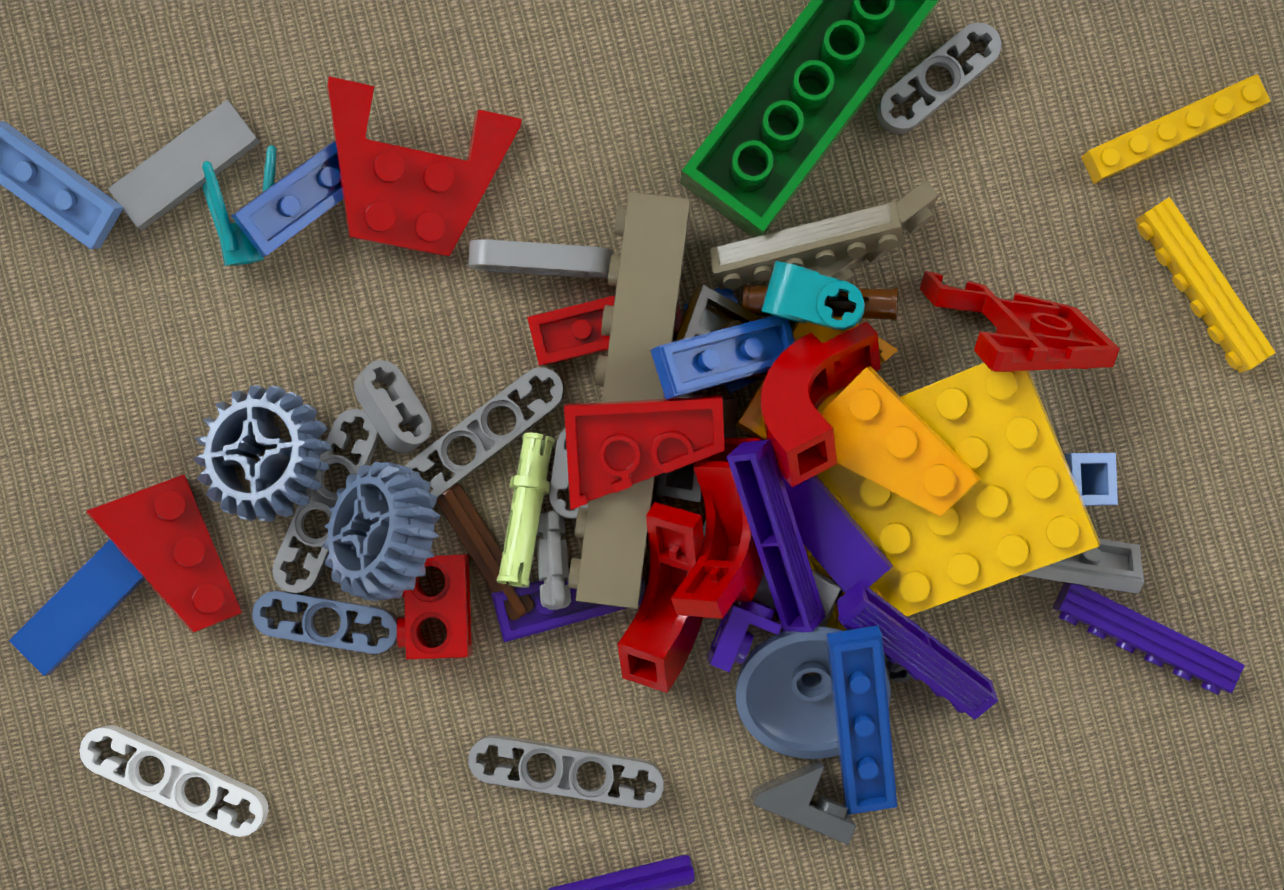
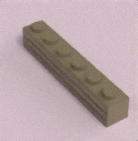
M896 201L746 240L710 248L713 275L722 290L726 288L736 289L742 284L754 281L764 282L770 280L775 261L804 268L818 265L829 266L835 261L847 258H861L867 253L879 250H893L899 245L906 244L899 210Z

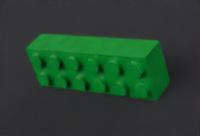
M811 0L681 170L680 184L751 237L765 235L934 12L940 0Z

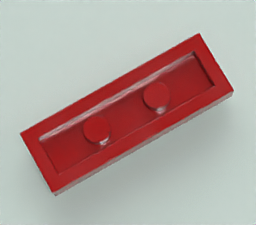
M615 295L527 317L539 367L608 351L610 336L601 335L602 319L605 305L614 306ZM679 303L674 334L678 333L683 320Z

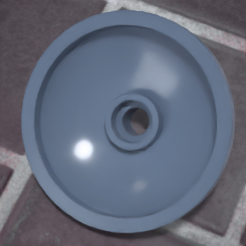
M817 626L813 632L783 631L779 635L776 634L759 644L746 658L736 682V704L744 726L760 743L778 753L796 758L821 759L839 755L826 634L842 630ZM885 668L886 685H887V696H888V707H889V706H890V700H891V690H890L889 676H888L887 670H886V668ZM809 672H816V673H817L816 675H813V676L805 675V673H809Z

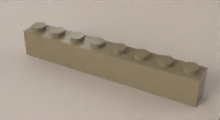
M629 191L627 205L618 204L614 234L623 236L621 256L611 255L608 274V285L617 286L614 306L605 305L601 335L610 336L608 356L598 355L595 373V386H603L602 402L665 399L650 350L659 345L673 342L690 213V199ZM655 476L633 484L632 487L617 493L613 492L589 501L588 508H578L575 537L584 538L581 559L572 557L568 588L577 589L576 601L638 609L648 538L646 514L652 507Z

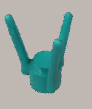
M274 145L267 147L262 192L275 184L277 149ZM209 161L203 162L202 169L206 182L202 188L220 239L224 266H238L264 261V257H261L237 223H230L213 166Z

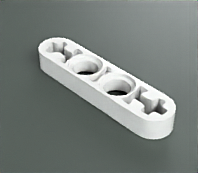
M108 725L96 728L87 733L81 741L79 749L80 758L85 767L92 772L230 835L238 837L250 835L259 829L267 819L269 811L268 802L257 789L121 727ZM110 737L113 739L111 748L114 751L123 755L132 752L133 747L137 751L128 762L117 756H112L102 761L100 759L102 751L95 747L96 742L104 741ZM146 756L157 757L164 765V777L157 784L147 783L140 776V762ZM126 762H127L126 770H125V772H123V771L121 770V768H122V767L126 764ZM191 777L203 778L209 784L211 793L210 798L205 804H193L187 799L184 789ZM223 788L229 791L224 797V801L233 805H238L245 799L251 802L249 811L255 814V819L249 818L240 824L236 821L238 813L225 805L218 809L217 814L213 813L212 809L220 801Z

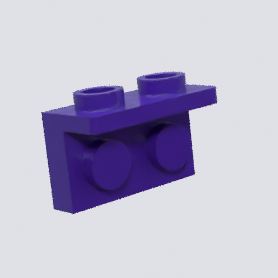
M751 600V602L741 601L740 605L733 603L724 618L721 619L706 655L709 664L730 673L734 662L744 663L754 635L750 634L751 632L747 631L749 623L779 635L782 625L775 619H772L775 610L754 600Z

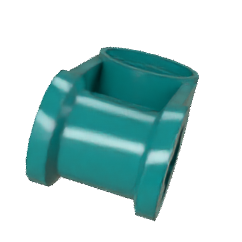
M775 261L761 312L806 324V322L835 330H847L860 322L864 314L865 304L860 290L847 281L821 275L817 271L801 266ZM840 292H846L849 294V303L855 305L856 309L854 313L845 312L842 320H836L833 318V310L826 306L829 299H838Z

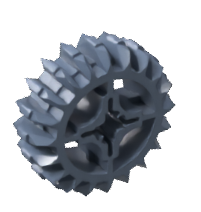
M250 385L248 394L240 390L232 391V405L223 401L215 403L219 413L217 419L211 417L203 419L210 430L207 436L203 435L195 438L198 444L205 446L204 453L193 458L198 465L206 467L197 479L201 484L210 486L206 496L212 501L221 502L220 508L224 512L232 515L237 513L240 519L247 521L256 520L258 517L261 521L271 522L275 521L276 514L284 517L293 515V502L301 506L310 504L305 492L307 488L314 490L322 488L319 480L314 477L317 470L323 472L330 469L326 462L319 460L320 454L332 449L328 442L318 439L328 428L325 427L324 423L315 420L318 412L309 404L303 405L304 400L302 396L294 392L286 393L285 389L278 386H269L266 390V388L259 385ZM275 415L280 416L287 425L291 435V442L280 438L279 428L274 426ZM265 446H268V447H271V448H274V449L266 450V449H265ZM262 450L265 451V454H264L263 457L260 456V453H261ZM253 457H259V458H260V461H257V460H254V459H251V458H253ZM235 465L244 468L245 478L251 482V493L240 483L235 471Z
M374 462L371 466L361 465L357 474L348 475L346 488L337 489L338 500L335 506H329L332 515L330 522L324 526L328 530V539L322 546L329 550L325 565L333 569L331 573L332 581L340 583L341 590L349 592L352 596L370 601H386L387 599L401 598L404 590H414L417 576H426L424 563L427 558L434 557L431 551L432 542L440 537L434 532V524L440 519L441 515L432 510L437 502V496L429 493L430 482L422 479L420 474L412 471L410 467L390 462Z

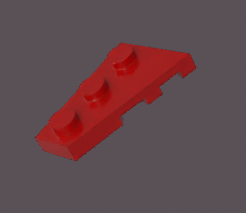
M722 396L564 405L570 510L586 505L589 501L607 494L617 493L630 488L633 484L664 472L666 474L725 451Z

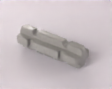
M556 511L540 514L537 536H541V539L536 542L539 581H544V584L540 586L541 605L548 608V610L566 608L571 602L570 588H568V585H565V582L569 580L566 540H561V537L566 534L565 520Z

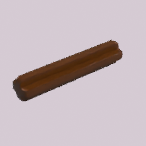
M456 484L444 491L437 498L436 503L493 593L503 591L508 600L504 601L508 618L512 621L521 618L535 607L531 596L526 594L518 597L514 586L508 585L509 582L501 584L496 581L499 575L503 551L463 487Z

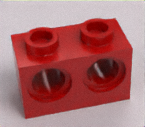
M434 555L432 558H427L424 565L425 569L434 566L443 572L445 587L438 595L426 593L420 584L421 576H417L414 590H404L401 596L404 597L405 617L397 619L398 648H406V660L464 658L473 654L470 555ZM429 617L440 619L446 626L447 636L441 645H431L422 636V625Z

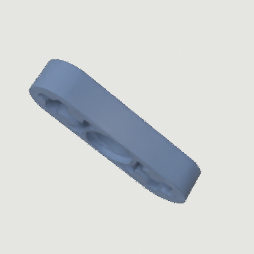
M280 590L263 594L255 602L252 611V618L256 628L261 633L271 637L369 654L385 652L397 643L398 618L393 612L382 607ZM279 599L282 600V609L298 613L302 612L301 602L308 603L302 618L303 633L296 631L300 621L284 620L279 622L278 628L274 627L273 618L266 616V608L275 606ZM323 607L334 609L341 619L338 632L330 637L319 634L313 623L315 614ZM350 611L358 612L354 623L370 624L374 622L376 616L381 617L382 626L389 628V636L380 638L377 645L371 643L372 638L370 634L355 631L352 632L353 642L347 641L345 638L352 624Z

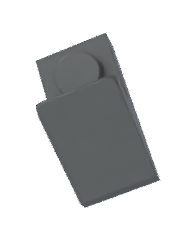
M820 761L812 762L753 788L750 796L753 805L849 845L856 825L850 817L845 815L848 808L823 796H819L817 803L811 801L824 769Z

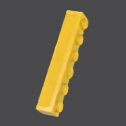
M1255 74L1090 149L1081 156V159L1093 184H1097L1114 174L1248 113L1255 112L1271 102L1259 75Z
M1170 197L1135 219L1138 223V232L1146 241L1149 240L1156 250L1154 253L1161 265L1167 266L1173 275L1172 281L1179 291L1187 295L1191 301V310L1197 317H1202L1208 326V335L1215 343L1221 345L1226 353L1225 359L1233 369H1237L1239 373L1248 371L1276 353Z

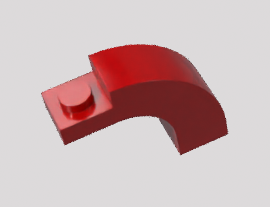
M867 321L838 334L824 343L812 332L806 334L780 354L765 377L761 390V409L766 440L770 439L781 475L791 487L838 464L833 427L817 409L830 395L847 387L866 367L871 366L875 371L881 369L878 333Z
M724 438L725 451L699 460L693 466L704 498L706 531L702 550L695 565L671 597L677 615L723 619L735 600L751 602L757 592L764 575V570L727 460V455L741 443L759 441L761 438Z
M655 502L646 514L650 548V573L647 588L635 618L617 646L623 679L668 693L690 655L703 617L677 615L671 597L695 565L701 553L705 536L703 534L702 515Z

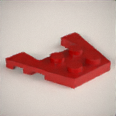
M329 76L326 87L330 101L332 127L337 148L349 238L449 257L519 131L522 119L478 109L475 112L467 160L366 139V132L375 86Z
M930 271L924 272L919 289L935 307L983 313L997 328L996 333L980 331L974 347V352L991 371L1087 370L1090 368L1114 367L1120 348L1077 307L1016 292L1012 300L997 298L984 284L967 281L965 289H960L942 284L943 274Z

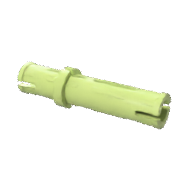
M524 433L522 435L523 442L517 475L511 477L509 486L514 492L499 575L496 579L498 583L506 584V582H509V586L529 587V576L543 497L549 494L551 486L550 482L546 480L552 446L555 440L550 436H545V440H542L543 434Z

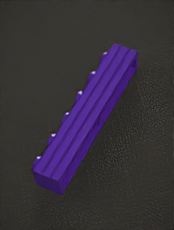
M769 439L743 442L727 455V460L783 631L813 632L826 617L771 441Z
M858 581L853 588L849 589L845 595L837 600L838 618L847 630L879 626L882 634L883 652L893 664L897 665L899 663L907 669L908 673L916 681L922 680L936 696H943L949 700L959 713L965 712L976 720L998 702L993 683L990 679L862 582Z
M1064 582L1052 609L1060 612L1059 619L1074 626L1078 622L1089 626L1088 633L1105 640L1107 635L1117 640L1115 646L1133 654L1136 649L1146 654L1144 657L1145 661L1162 668L1163 663L1174 668L1172 674L1187 681H1191L1192 677L1203 682L1201 688L1216 695H1219L1220 691L1232 693L1245 667L1244 664L1080 584Z

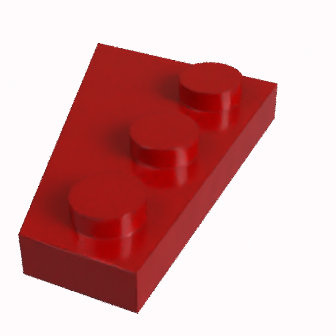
M185 474L86 511L88 517L107 535L119 552L138 570L152 586V589L192 634L242 613Z

